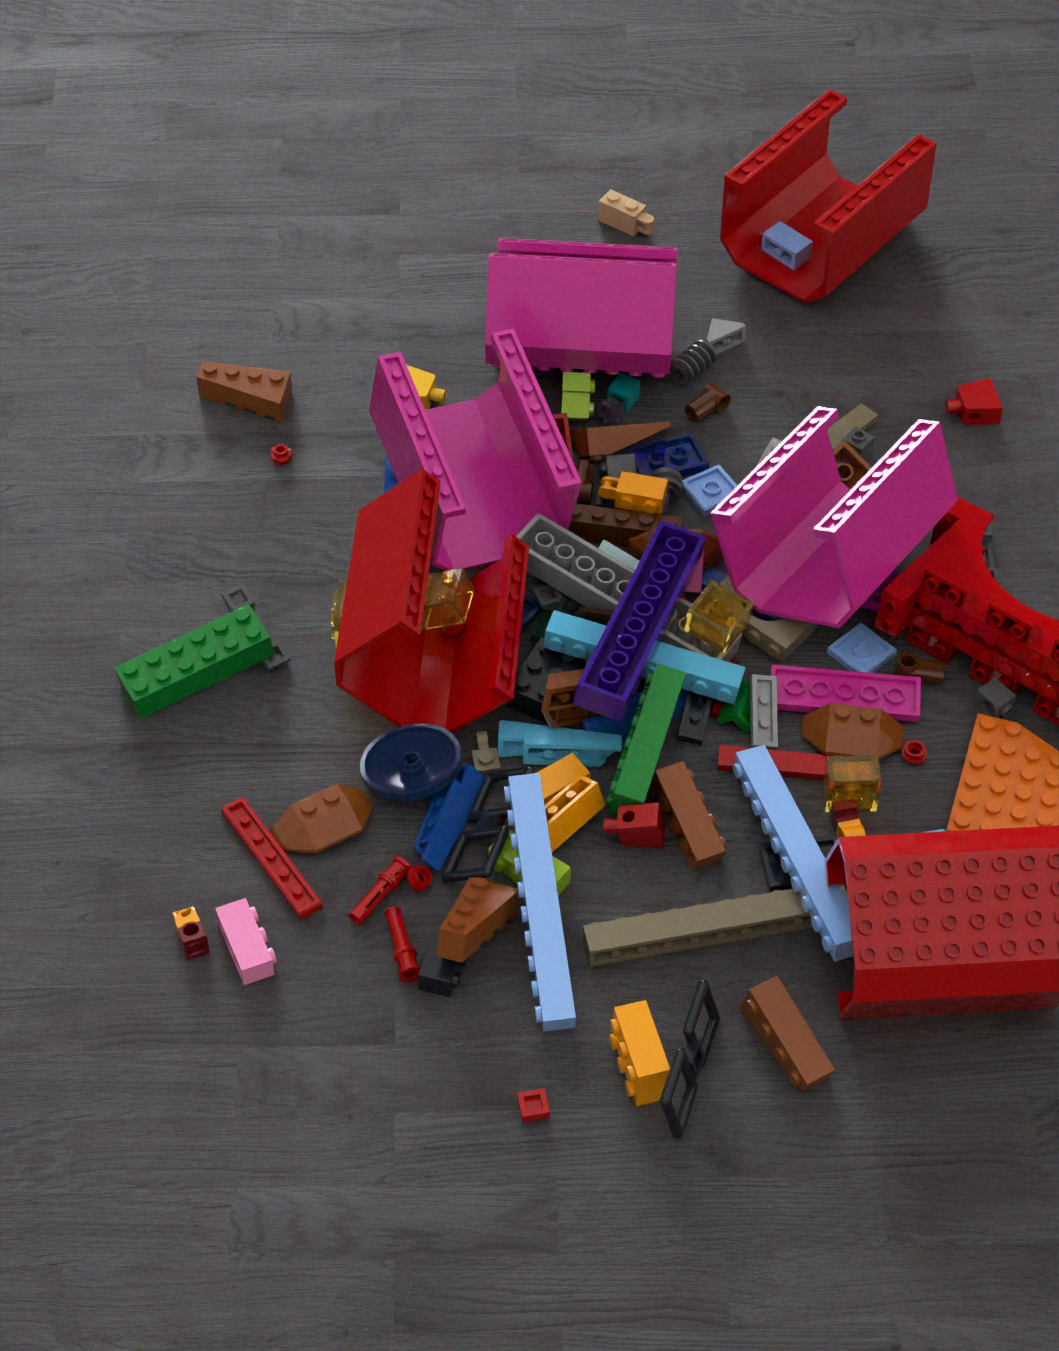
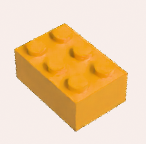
M644 1000L614 1007L613 1019H610L612 1034H609V1040L612 1050H617L619 1055L617 1057L619 1071L621 1074L625 1073L626 1075L625 1087L628 1097L633 1096L636 1106L660 1101L670 1066L647 1001Z

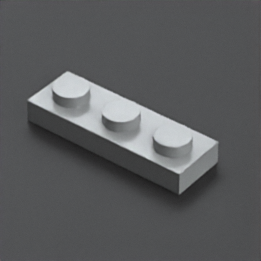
M752 674L750 677L751 748L765 745L770 750L778 748L777 676Z

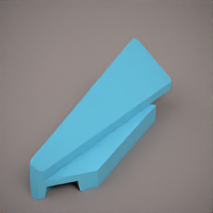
M506 720L499 721L498 757L523 756V764L551 765L573 753L585 767H600L606 762L608 756L615 751L620 752L622 750L621 735L561 727L551 728L545 725Z

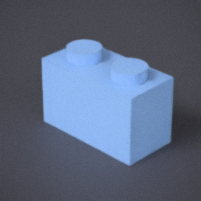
M779 221L763 233L761 250L792 270H795L811 258L813 241Z

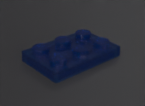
M693 432L628 447L627 454H635L637 474L650 476L656 469L669 467L685 476L709 469V462Z

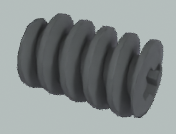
M695 341L680 355L676 356L675 359L671 360L670 376L672 380L679 386H686L694 377H697L706 368L710 367L712 363L716 362L717 353L715 349L706 341Z

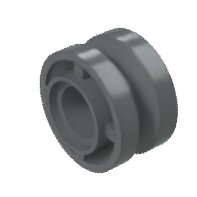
M663 467L651 473L650 476L668 479L667 494H670L669 503L680 499L682 496V475L679 471Z

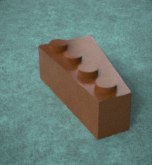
M202 361L196 376L200 397L224 405L231 403L237 409L243 411L249 409L255 411L258 416L265 418L268 415L274 417L276 422H283L292 394L291 372Z
M684 761L655 770L648 793L651 798L657 797L662 815L667 814L668 828L672 835H679V847L692 870L695 871L722 861L727 846L724 838L719 836L715 829L716 822L713 815L708 813L705 808V798L702 792L696 789L693 772L690 768L687 769Z
M469 877L440 927L436 956L463 963L480 948L481 942L489 941L493 937L494 931L503 929L506 926L507 920H513L517 917L520 899L518 888L490 882L480 877Z

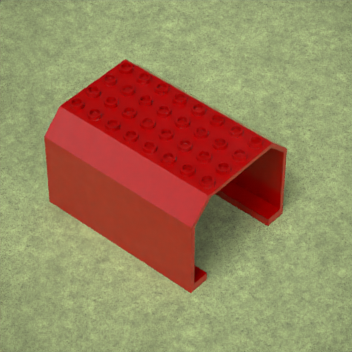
M831 89L724 176L720 241L733 262L741 269L805 304L830 294L927 208L937 143L918 134L859 186L842 178L827 155L830 118L847 105V97ZM779 221L813 241L811 258L795 270H792L761 250L763 233Z
M422 468L358 511L334 661L336 686L398 727L409 724H431L454 733L514 699L529 546L511 534L505 538L503 558L465 582L432 581L429 579L428 573L441 481ZM449 613H458L465 620L464 628L456 635H446L441 628L442 619Z
M1059 825L838 837L824 860L827 886L847 885L854 958V990L837 992L839 1020L1049 1009L1059 1006Z

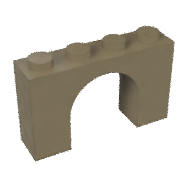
M729 575L707 597L705 610L710 615L742 633V636L750 643L757 645L767 652L770 657L777 659L781 663L818 626V624L788 618L776 621H764L755 618L746 610L743 604L745 600L733 590Z

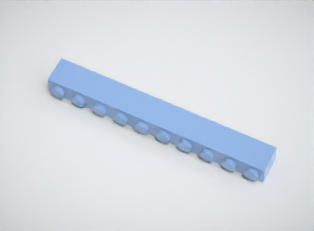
M762 745L736 752L735 764H733L734 775L737 779L740 778L744 795L750 797L753 812L756 816L759 815L763 832L769 834L774 853L779 854L784 872H788L791 877L793 890L800 893L802 907L805 912H809L814 931L820 933L825 952H830L834 962L853 957L848 901L839 885L827 886L825 858L766 746Z
M540 773L508 776V786L504 787L505 802L511 803V810H507L509 826H514L515 834H510L512 850L517 849L518 857L514 858L515 873L521 874L522 881L517 882L519 898H524L525 906H521L522 923L527 922L528 931H524L526 947H531L532 955L528 956L529 972L535 973V981H531L533 997H538L539 1006H535L536 1023H542L543 1032L575 1028L576 1014Z

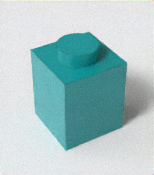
M620 373L607 389V406L627 413L640 397V380Z

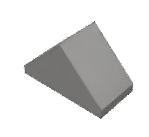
M712 318L707 342L715 349L717 354L726 351L745 341L746 325L741 322Z

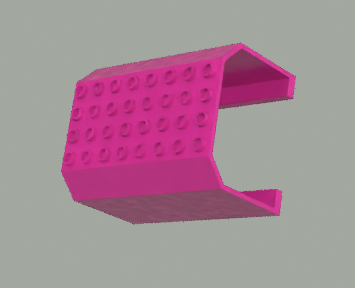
M511 238L498 239L497 250L499 252L490 253L488 258L485 331L486 364H491L493 368H501V362L490 339L491 333L514 329L530 366H537V370L548 371L551 370V367L560 368V371L563 372L583 369L584 373H596V370H606V374L612 375L619 374V371L628 372L632 376L651 373L653 377H665V374H670L678 248Z
M514 329L491 333V342L501 362L498 381L476 399L425 410L402 353L378 356L369 413L398 484L422 468L441 481L430 563L431 566L449 573L494 564L502 559L505 538L511 534L517 536L538 513L568 530L582 481Z
M816 407L711 512L733 590L758 613L841 628L958 501L940 422L919 419L850 490L840 480L827 430L839 418L838 410Z

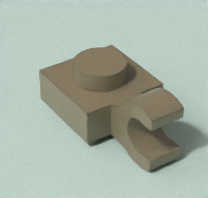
M486 731L476 732L478 750L471 751L474 768L483 776L488 772L501 770L497 747L489 748Z

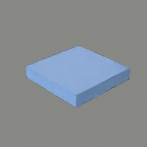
M720 465L682 480V491L704 516L711 514L737 487V484Z
M859 623L827 647V654L849 671L874 673L896 656L897 649L863 623Z

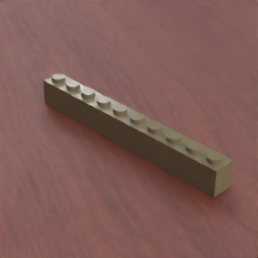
M840 886L848 901V895L845 886ZM793 889L775 890L771 893L752 894L743 898L723 899L714 903H701L680 909L672 908L663 912L644 913L640 916L620 917L611 921L593 922L583 925V944L589 966L592 967L807 929L813 926L809 912H805L802 907L799 892H795Z

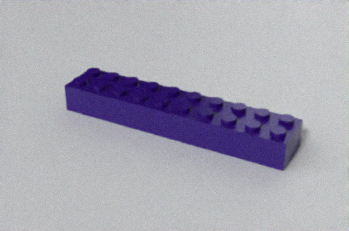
M660 520L577 683L573 701L574 705L614 720L622 721L702 557L706 536Z

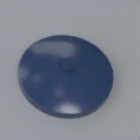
M409 724L391 729L373 740L361 757L360 771L365 786L376 796L391 801H414L434 795L446 788L460 772L463 757L457 738L448 730L431 724Z

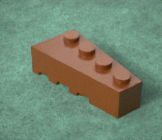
M775 976L749 989L739 1009L787 1073L791 1084L803 1093L828 1080L835 1069L779 977Z

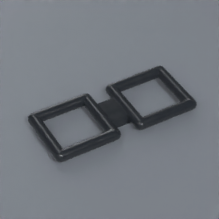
M533 766L493 771L485 775L468 814L469 821H478L475 830L464 831L459 834L442 873L441 879L443 882L465 881L469 877L488 878L492 875L510 832L509 828L504 826V823L507 819V810H511V803L510 806L482 810L493 782L508 780V776L534 774L535 768ZM496 838L484 867L455 871L468 841Z
M706 980L698 982L683 1027V1034L687 1045L685 1049L678 1048L676 1050L660 1097L661 1107L671 1133L675 1138H681L684 1133L698 1089L696 1079H698L701 1068L706 1064L720 1021L719 1012ZM704 1003L709 1019L700 1043L694 1030ZM682 1072L687 1087L678 1114H676L671 1100Z

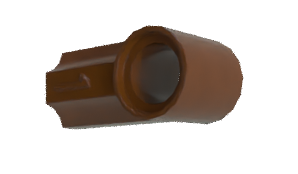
M710 383L703 389L699 397L685 406L684 412L693 423L699 422L715 410L717 412L725 410L731 401V396L714 383Z
M580 460L574 463L582 481L576 502L591 504L594 465L589 460Z
M904 651L897 657L893 675L921 677V681L942 684L946 663L919 659L914 652Z

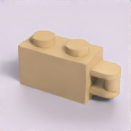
M611 189L599 200L598 221L633 237L638 232L643 234L653 233L654 217L646 213L645 204Z

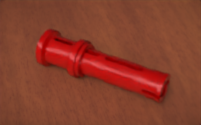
M395 856L389 868L385 872L381 871L378 875V882L355 908L348 913L349 919L356 925H361L389 892L398 889L400 881L407 876L411 865L402 857Z
M395 906L387 908L384 914L395 947L393 958L399 966V979L402 982H412L418 979L421 966L416 961V948L410 944L401 908L397 906L395 910Z

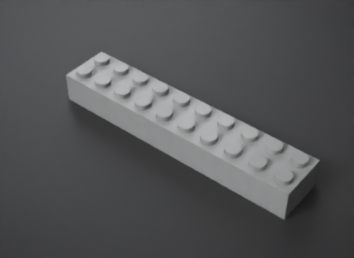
M540 513L516 536L529 546L527 572L585 607L614 611L635 571ZM681 598L660 642L729 662L738 652L742 633Z

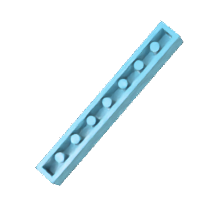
M554 610L545 631L543 648L589 661L606 625ZM660 642L643 678H647L649 671L654 672L658 663L686 672L681 689L735 704L746 667Z

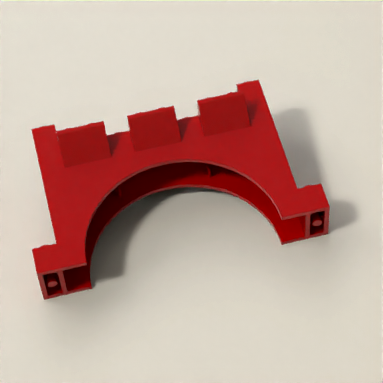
M958 497V501L934 526L930 540L931 546L883 590L874 626L895 638L910 624L906 641L946 664L951 661L957 649L973 657L969 672L970 677L984 685L996 678L1014 694L1021 684L1035 691L1038 695L1033 712L1059 726V620L1041 614L1019 602L994 579L984 561L983 553L986 548L982 547V537L995 516Z

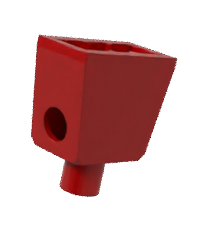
M991 378L960 385L956 389L955 399L945 401L946 413H959L961 421L965 425L1000 424L1003 407Z
M659 803L621 805L618 807L617 818H604V834H618L622 845L664 849L666 825Z

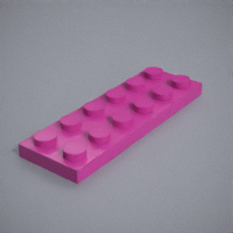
M771 665V676H777V710L810 713L829 703L882 709L894 720L919 722L921 677Z

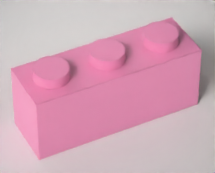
M246 898L215 908L218 926L243 985L274 975L273 964L277 963L276 956L272 947L267 948L265 944L268 942L264 928H258L256 922H259L255 907H249Z

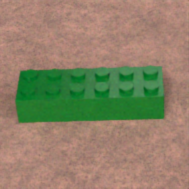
M247 604L114 668L123 691L138 717L142 719L275 654L270 636L251 606Z
M658 663L654 672L649 671L605 804L610 806L608 816L617 818L618 807L621 805L644 804L686 672Z

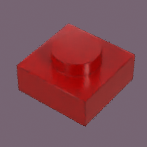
M545 1088L517 1093L522 1123L550 1118Z

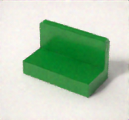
M750 679L742 681L735 704L724 702L719 716L716 718V722L719 725L733 720L745 733L751 731Z

